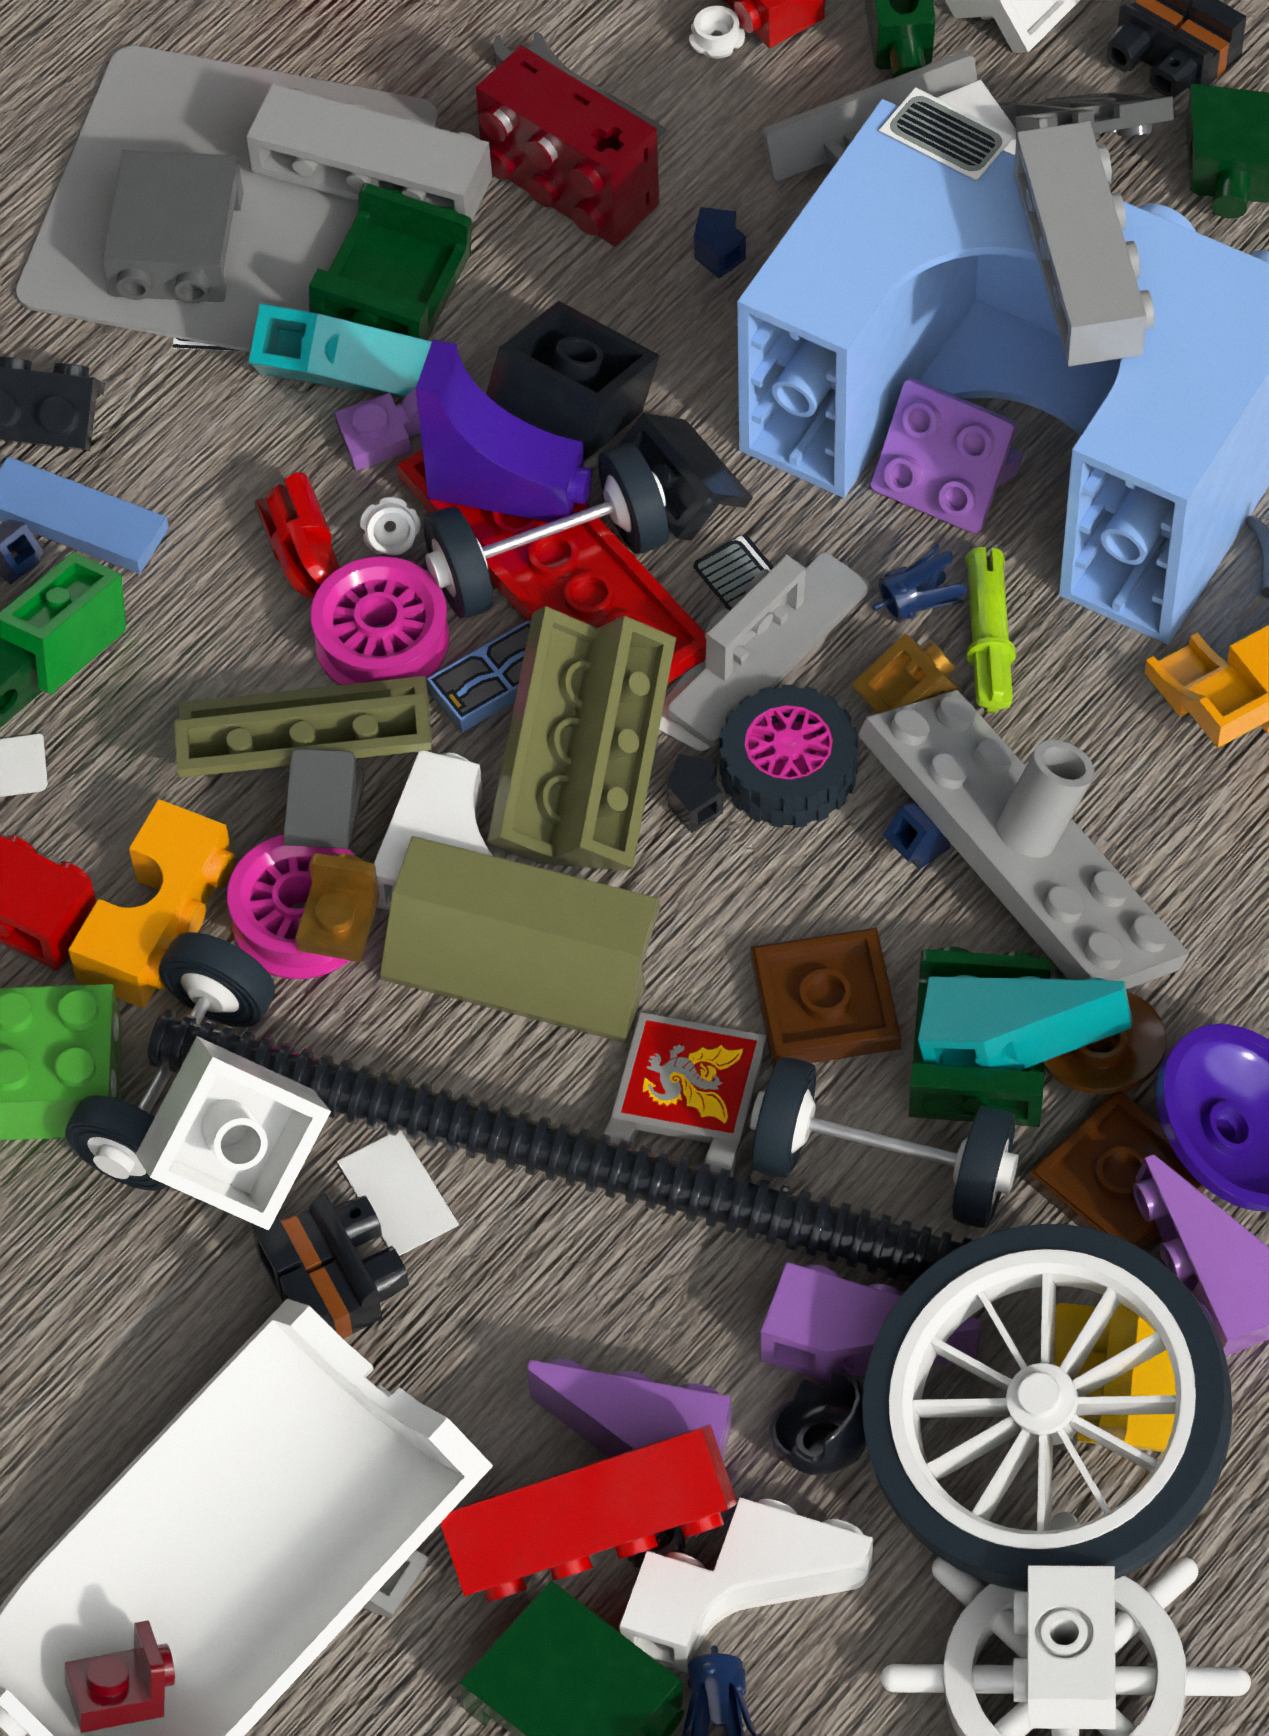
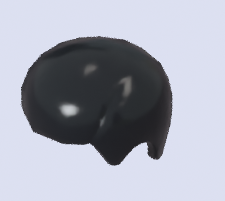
M836 1368L832 1370L829 1383L816 1384L806 1379L802 1380L799 1383L793 1400L787 1402L777 1411L769 1426L773 1448L778 1458L787 1466L811 1475L833 1473L858 1461L867 1446L863 1427V1389L859 1381L844 1370Z

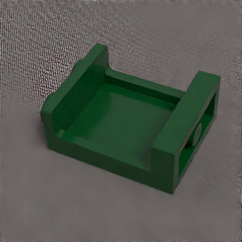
M364 183L358 193L357 216L329 270L325 271L317 268L309 284V312L428 341L471 255V218L458 213L450 207L436 206L405 196L395 189L381 188Z
M953 946L943 947L938 950L924 949L921 951L910 1081L909 1117L973 1122L981 1106H990L1015 1114V1125L1040 1127L1044 1086V1068L1041 1063L1020 1071L926 1064L923 1061L918 1038L929 977L971 975L978 978L1018 979L1024 976H1034L1041 979H1050V959L1035 957L1021 951L1007 952L1003 955L972 953L964 948Z
M552 1580L549 1581L459 1683L463 1709L484 1726L493 1718L514 1736H671L684 1715V1711L681 1709L683 1704L682 1680Z

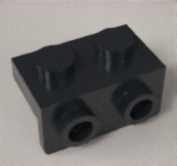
M0 357V441L90 451L97 395H104L105 383L94 377H89L90 367L68 363H54L53 373L32 371V361Z

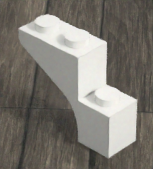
M739 1498L714 1571L705 1569L700 1561L686 1554L670 1552L662 1556L649 1551L646 1552L620 1623V1633L661 1665L688 1673L687 1665L693 1659L704 1637L717 1623L735 1612L860 1588L866 1582L872 1566L873 1538L863 1535L859 1528L842 1520L828 1519L823 1523L797 1515L793 1508L776 1500L761 1499L757 1503Z

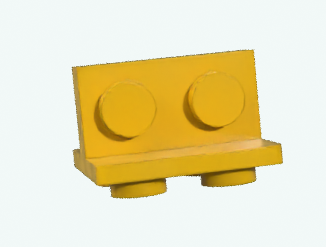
M1058 1303L1056 1305L1055 1366H1061L1095 1310V1306ZM1120 1303L1075 1378L1155 1332L1136 1313ZM1167 1350L1085 1397L1176 1395L1175 1378ZM1175 1414L1081 1415L1082 1419L1137 1449L1164 1452ZM1077 1432V1442L1099 1444Z

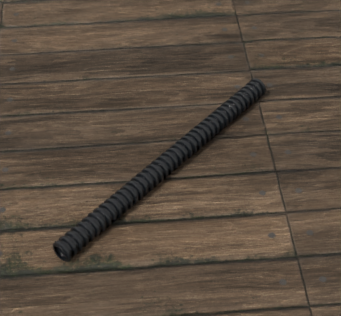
M166 1009L156 1020L148 1045V1058L151 1066L160 1068L163 1063H167L171 1072L178 1073L198 1036L313 1089L331 1111L328 1117L336 1119L341 1113L347 1115V1122L357 1124L362 1119L366 1121V1126L372 1130H376L379 1125L386 1126V1132L393 1136H396L400 1130L406 1132V1138L414 1142L421 1136L426 1138V1144L432 1147H436L439 1142L446 1144V1150L455 1153L458 1148L466 1149L467 1157L475 1159L478 1153L486 1155V1162L495 1164L498 1159L506 1161V1168L515 1170L518 1165L526 1167L525 1172L532 1176H535L539 1170L546 1172L545 1178L553 1182L558 1176L566 1178L565 1183L567 1186L575 1187L577 1182L586 1184V1191L595 1193L597 1188H602L606 1190V1197L612 1199L616 1197L617 1193L626 1195L625 1201L627 1203L635 1204L637 1199L646 1201V1208L655 1210L657 1205L666 1207V1214L675 1216L677 1210L686 1213V1220L692 1222L696 1220L697 1216L706 1218L707 1226L714 1228L717 1222L726 1224V1231L735 1233L737 1228L746 1230V1237L755 1239L757 1233L767 1236L766 1242L772 1245L776 1244L777 1239L787 1242V1249L795 1251L797 1245L807 1247L806 1253L811 1256H816L817 1251L827 1253V1260L831 1262H836L837 1257L847 1259V1266L856 1268L858 1262L868 1265L867 1272L876 1274L878 1268L887 1270V1277L894 1280L897 1279L898 1274L908 1276V1284L911 1285L938 1260L955 1249L973 1241L966 1237L963 1238L962 1243L952 1241V1233L945 1231L942 1237L931 1235L932 1228L928 1226H923L921 1231L911 1229L912 1222L903 1220L901 1226L891 1223L892 1217L886 1214L882 1215L881 1220L872 1218L871 1210L865 1208L862 1209L860 1214L851 1212V1204L844 1202L840 1208L830 1206L831 1199L827 1197H822L820 1202L810 1200L811 1193L802 1191L800 1197L790 1194L791 1188L785 1185L781 1186L780 1191L770 1188L771 1182L764 1179L761 1180L759 1185L750 1183V1175L742 1174L739 1179L730 1177L731 1172L729 1169L722 1168L719 1174L711 1172V1166L708 1163L702 1162L699 1168L690 1166L691 1160L687 1157L682 1156L679 1162L670 1160L671 1155L666 1151H661L659 1156L650 1154V1147L642 1145L639 1151L631 1149L630 1141L624 1139L620 1141L619 1145L610 1143L611 1137L606 1134H601L599 1139L591 1137L589 1129L581 1128L579 1133L571 1131V1125L562 1122L559 1128L551 1126V1120L547 1117L542 1116L539 1122L531 1120V1114L526 1111H522L519 1116L512 1115L511 1108L502 1105L499 1111L491 1109L492 1104L488 1100L482 1099L479 1105L471 1103L472 1098L467 1094H462L459 1099L452 1097L451 1090L442 1088L439 1093L432 1092L431 1084L423 1082L418 1088L412 1086V1080L407 1077H402L397 1082L392 1080L393 1075L390 1072L383 1071L380 1076L373 1075V1069L369 1066L364 1065L360 1071L353 1069V1063L348 1060H343L340 1065L334 1064L332 1056L324 1054L320 1059L314 1058V1052L306 1048L299 1054L294 1052L292 1044L284 1043L281 1048L274 1046V1040L265 1037L261 1042L255 1041V1035L250 1032H244L241 1037L236 1036L234 1028L225 1026L222 1031L216 1030L215 1023L208 1020L201 1026L196 1024L194 1016L186 1015L182 1020L177 1019L176 1012L170 1009Z

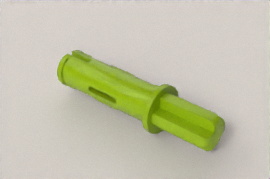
M978 547L969 551L965 556L972 643L967 648V661L974 667L976 703L984 707L985 712L996 713L999 709L1009 708L1013 702L1011 664L1016 659V648L1009 641L1004 577L1005 555L1001 550L992 548L990 551V563H987L986 547Z

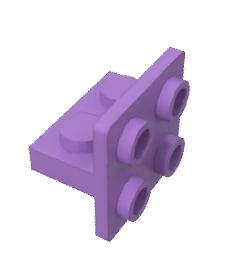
M911 378L903 384L871 482V488L880 494L966 531L978 533L984 527L996 489L1015 477L1020 467L1024 453L1010 448L1017 430V423L1010 418Z

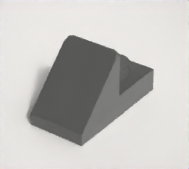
M302 748L293 751L290 763L284 845L348 849L364 790V768L356 767L354 753L350 751Z

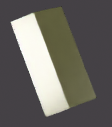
M547 606L533 612L487 843L543 864L624 871L633 868L676 637L627 616H622L604 626L596 628Z
M426 676L178 703L179 720L174 721L178 778L290 766L292 753L298 748L350 751L354 753L356 758L432 750V731Z
M412 836L392 892L380 977L384 981L627 1043L645 988L642 964L660 911L659 898Z

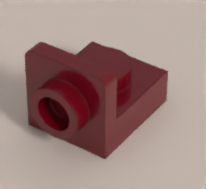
M149 1620L134 1623V1649L65 1662V1685L81 1733L164 1717L165 1687L175 1684L174 1663L168 1644L157 1645Z

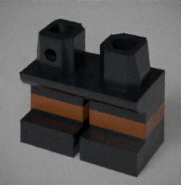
M1135 0L1131 6L1123 4L1119 8L1118 28L1108 41L1106 59L1109 64L1124 73L1132 71L1140 61H1143L1152 67L1149 82L1154 90L1164 96H1172L1173 99L1186 88L1190 89L1191 83L1210 85L1242 55L1247 16L1219 0Z
M326 1193L317 1197L310 1204L309 1210L281 1222L276 1215L269 1230L251 1224L257 1254L282 1301L290 1299L309 1305L342 1339L381 1320L380 1302L391 1298L409 1286L407 1270L393 1246L365 1259L360 1258L355 1248L382 1235L380 1222L366 1195L333 1207Z

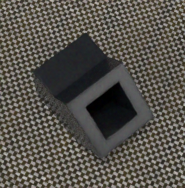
M678 754L667 785L668 807L686 828L693 833L723 814V792L717 786V764L715 762Z

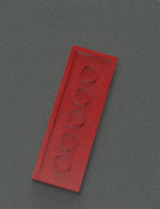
M423 449L397 464L399 480L430 514L447 507H457L468 521L481 547L550 523L428 499ZM577 503L574 513L590 507L587 504ZM600 518L486 559L490 581L526 621L532 619L533 612L547 606L596 628L604 626L622 616H627L676 637L668 684L706 660L705 632Z

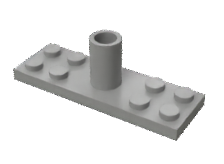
M959 690L866 717L858 733L860 739L1068 980H1084L1095 977L1112 981H1125L1127 990L1181 969L1189 955V951L1071 819L1095 774L1090 758L1082 750L1060 740L1043 741L1037 745L1025 766Z

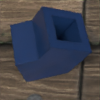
M700 207L694 232V258L719 279L746 260V236L736 228V211Z
M8 519L0 526V576L11 585L39 563L38 559L45 553L26 523ZM13 550L19 554L15 558L10 553Z
M916 803L902 805L883 833V836L907 861H912L919 870L950 849L948 839Z

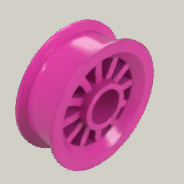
M378 556L348 563L325 579L317 590L311 606V625L315 635V651L319 664L325 673L338 685L426 676L427 681L428 677L434 675L446 657L450 639L446 620L445 596L442 589L438 587L434 577L425 569L410 561L395 557ZM377 625H387V626L379 627V628H378V627H374V626H377Z
M283 834L255 846L236 865L229 880L227 890V903L232 918L234 938L238 947L256 959L269 974L287 979H310L329 974L350 961L298 951L295 937L304 908H289L296 903H306L312 885L309 865L314 853L331 856L338 853L354 855L349 849L284 845Z

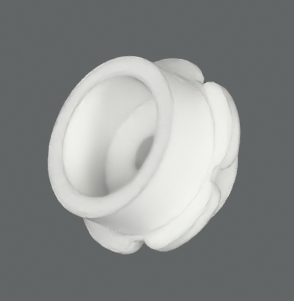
M710 6L702 9L696 15L691 25L693 33L689 36L691 47L697 53L704 54L709 58L720 59L728 57L733 53L734 48H740L745 41V31L742 27H739L737 14L724 6Z
M384 497L379 501V504H371L363 512L360 520L361 528L365 531L363 540L366 546L373 552L396 556L407 552L413 546L415 536L420 532V519L414 509L406 507L407 504L403 499ZM393 521L396 524L393 531L385 530L384 525L386 522Z

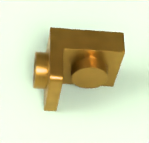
M906 633L851 684L877 714L935 697L942 690L945 693L955 690L962 691L948 676L956 666L931 640L922 648Z
M314 853L309 865L312 885L295 937L297 950L361 962L380 898L376 867L374 864L364 862L359 857L351 854L338 853L331 856Z

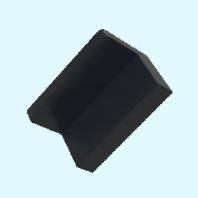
M643 413L620 443L634 444L645 458L651 471L659 479L666 500L665 511L668 528L677 539L692 540L719 504L746 508L753 499L752 495L684 419Z

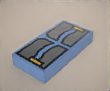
M530 619L427 678L428 692L461 733L515 702L531 624Z

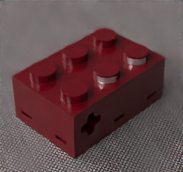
M522 45L476 86L480 140L489 142L492 174L497 178L508 179L527 191L540 205L554 208L573 220L586 234L597 235L614 247L659 205L656 127Z

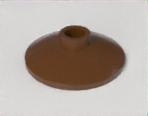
M1127 991L1132 1015L1131 1029L1043 1061L1041 1065L1055 1080L1077 1091L1092 1094L1123 1092L1145 1082L1159 1068L1166 1050L1164 1024L1158 1013L1149 1003Z

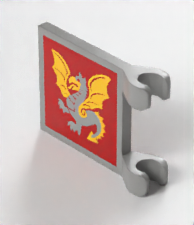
M640 1012L612 1116L604 1134L611 1137L610 1143L619 1145L622 1139L630 1141L631 1149L634 1146L637 1130L710 1143L705 1162L710 1164V1171L719 1174L722 1168L729 1169L731 1172L730 1177L734 1178L739 1149L767 1044V1035Z

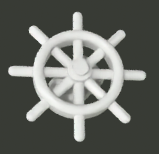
M1059 1512L1051 1521V1530L1078 1526V1520L1070 1512ZM938 1557L932 1565L934 1577L966 1607L960 1614L949 1637L944 1664H890L881 1673V1683L890 1692L945 1693L948 1714L957 1736H1026L1033 1728L1051 1729V1736H1079V1729H1097L1104 1736H1175L1183 1716L1186 1696H1241L1249 1690L1251 1685L1249 1674L1242 1668L1186 1667L1181 1639L1171 1618L1164 1609L1188 1588L1198 1576L1197 1564L1188 1557L1176 1559L1145 1588H1142L1126 1576L1115 1580V1566L1028 1565V1592L1000 1587L994 1584H989L985 1587L977 1578L955 1568ZM993 1633L1020 1657L1014 1658L1013 1665H976L981 1650ZM1137 1634L1149 1651L1155 1667L1115 1666V1653ZM975 1693L1014 1694V1702L1019 1703L993 1726L984 1714ZM1116 1695H1155L1146 1716L1137 1727L1116 1708Z

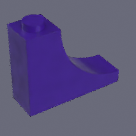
M432 340L416 386L428 499L545 522H553L572 515L577 503L585 505L592 484V469L584 467L583 442L549 433L507 412L491 400L469 376L460 359L457 344Z

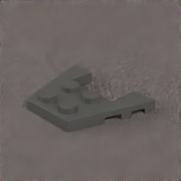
M1108 92L1045 98L1046 101L1029 104L1017 102L998 103L1016 128V134L1021 131L1090 121L1095 139L1100 140V133L1117 132L1118 136L1152 133L1153 123L1174 120L1172 96Z

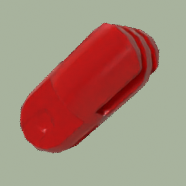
M295 472L285 478L286 486L279 484L266 493L265 499H257L254 504L273 555L280 562L288 581L305 598L314 599L321 584L340 566L331 546V533L312 483L305 473Z

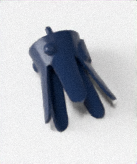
M937 544L908 568L904 566L885 574L884 578L879 579V588L883 601L872 606L873 610L886 606L893 619L897 623H901L905 619H912L921 610L963 603L962 599L956 597L967 593L968 589L964 584L956 583L938 587L946 580V573L942 569L951 563L953 559L952 552L945 551L931 558L939 549V544Z
M712 1645L711 1654L696 1657L687 1665L689 1672L687 1684L691 1688L692 1693L682 1736H687L691 1728V1736H708L710 1718L715 1726L725 1725L727 1736H744L741 1713L747 1729L752 1736H756L743 1697L746 1694L743 1662L736 1656L718 1653V1647Z

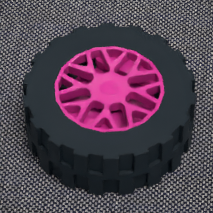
M782 685L781 688L774 689L767 687L760 689L759 693L752 697L748 695L739 702V707L735 711L731 710L727 715L726 726L721 728L719 737L720 775H722V786L725 793L730 794L732 804L739 811L743 809L749 814V818L759 823L762 820L771 823V826L783 828V825H795V828L807 826V823L815 820L820 822L828 818L830 812L835 809L839 810L846 803V796L848 793L852 794L856 783L858 735L856 727L851 725V716L846 709L842 710L837 705V700L829 695L819 694L817 689L807 686L805 689L796 688L794 685Z

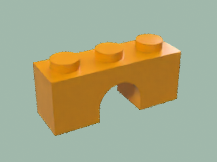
M160 799L156 802L129 847L136 882L158 890V894L148 903L132 908L119 907L98 899L68 949L76 982L83 985L113 984L116 998L145 1009L156 988L162 990L166 987L160 978L159 966L170 943L180 934L188 932L198 933L204 921L208 899L215 888L221 889L226 885L235 864V854L231 852L227 826L225 824Z

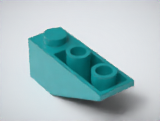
M259 304L249 363L261 375L377 395L390 393L392 397L405 399L406 395L416 389L432 342L318 313Z
M971 975L929 977L918 1038L923 1061L926 1064L1020 1071L1131 1029L1132 1015L1125 981H1112L1095 977L1084 980L1041 979L1034 976H1024L1018 979L978 978Z

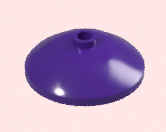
M1211 1024L1199 1027L1182 1037L1169 1049L1159 1069L1156 1098L1165 1135L1182 1165L1210 1192L1235 1206L1253 1211L1269 1212V1039L1252 1030L1235 1025Z

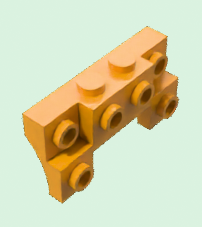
M1269 625L1230 645L1227 662L1204 641L1198 632L1190 636L1189 645L1159 661L1155 656L1146 660V676L1178 716L1181 717L1190 713L1217 748L1260 725L1267 734L1269 733Z

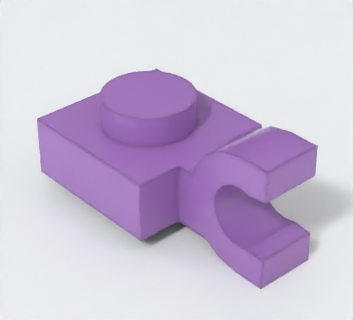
M416 389L406 395L403 403L395 406L391 394L387 393L334 412L337 427L355 471L412 452L409 437L421 433Z

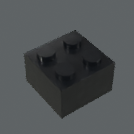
M557 301L499 347L486 395L507 412L530 425L561 437L583 442L584 461H586L643 412L660 355L561 301Z

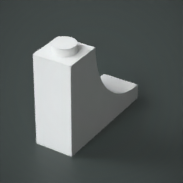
M429 751L418 752L374 862L380 896L377 904L378 908L390 911L392 892L412 836L493 856L487 848L477 826L479 810L483 800L480 764L472 763L455 753L436 754Z

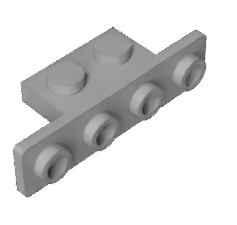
M963 51L765 127L762 131L769 174L775 181H781L825 163L833 168L882 99L900 106L915 87L937 98L976 82L978 79L975 58L968 51Z
M827 552L821 553L807 568L786 555L771 571L767 569L760 571L750 582L745 596L731 610L723 609L718 612L709 623L705 631L706 668L668 705V716L708 746H716L720 742L721 728H725L726 717L730 711H735L739 707V702L748 695L752 697L758 694L760 689L767 687L773 689L868 594V580Z

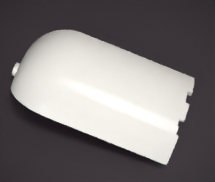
M286 1299L32 1566L0 1606V1730L6 1736H26V1734L29 1736H244L493 1465L447 1417L423 1405L400 1387L393 1394L382 1385L377 1388L366 1378L374 1369L371 1363L345 1342L309 1305ZM149 1620L157 1645L168 1644L174 1663L175 1684L165 1687L164 1717L81 1733L65 1685V1662L134 1649V1623Z

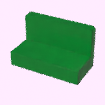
M75 552L68 555L0 612V638L35 654L39 689L50 695L119 638L126 630L121 573Z

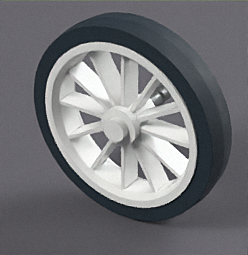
M1037 1224L997 1231L977 1238L938 1260L914 1281L887 1316L870 1354L864 1379L862 1409L867 1449L879 1485L901 1522L931 1552L955 1568L979 1580L1028 1592V1565L1115 1566L1116 1580L1141 1568L1163 1553L1188 1529L1208 1502L1224 1466L1231 1437L1232 1396L1226 1356L1219 1336L1199 1301L1170 1269L1138 1246L1102 1231L1074 1225ZM1056 1286L1087 1289L1103 1294L1060 1367L1055 1366ZM1042 1287L1041 1363L1027 1366L991 1302L1021 1290ZM1120 1303L1136 1313L1155 1332L1075 1378ZM984 1306L1021 1369L1013 1379L1004 1376L945 1343L965 1320ZM1167 1350L1173 1368L1176 1395L1085 1397ZM937 1355L944 1357L1007 1392L1006 1398L922 1400L927 1376ZM1175 1414L1167 1446L1159 1461L1081 1418V1415ZM1008 1417L928 1463L923 1448L920 1418ZM1077 1432L1151 1472L1148 1479L1139 1489L1113 1510H1110L1074 1448L1078 1441ZM1018 1435L972 1512L956 1502L938 1483L942 1478ZM1039 1441L1037 1531L1019 1530L989 1522V1519L1035 1443ZM1053 1445L1059 1450H1068L1104 1515L1078 1526L1051 1530Z

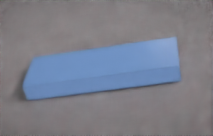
M9 456L0 467L1 521L6 522L8 519L24 522L34 534L138 574L142 572L169 529L167 517Z

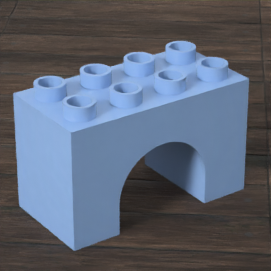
M882 99L737 301L739 451L845 498L873 455L886 439L903 384L911 378H915L962 399H1003L1040 409L1068 425L1080 436L1072 449L1059 596L1169 645L1269 486V251L1259 250L1247 254L1197 233L1192 224L1183 215L1167 206L1149 203L1136 207L1124 202L1126 227L1122 232L1125 242L1134 241L1136 244L1140 262V276L1136 280L1139 291L1148 290L1150 292L1154 308V327L1145 329L1143 355L1068 367L1014 175L1015 155L1002 150L976 181L880 132L879 129L899 107Z

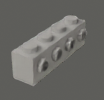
M272 84L246 136L252 172L358 201V193L362 185L369 183L381 188L395 189L405 196L436 206L450 207L458 213L470 217L473 221L492 180L490 148L487 141L479 140L468 133H454L424 125L413 118H398L372 111L361 104H346L320 97L300 88L291 89Z
M1090 121L1017 132L1014 175L1068 367L1143 355L1145 329L1154 327L1153 302L1148 290L1139 291L1136 280L1140 276L1138 250L1134 241L1125 242L1122 230H1125L1126 227L1125 207L1120 192L1111 193L1108 182H1111L1112 168L1107 146H1097Z

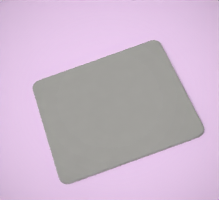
M132 45L123 47L111 57L16 287L18 301L22 306L33 311L250 353L259 304L309 312V284L317 268L325 271L329 270L358 213V201L252 172L246 136L271 85L276 84L291 89H305L320 97L346 104H361L369 110L398 118H413L424 125L435 128L438 122V111L432 102L423 98ZM122 150L238 155L243 199L241 211H233L224 265L226 296L223 302L203 301L200 303H190L184 300L150 298L132 300L125 297H114L109 294L102 259Z

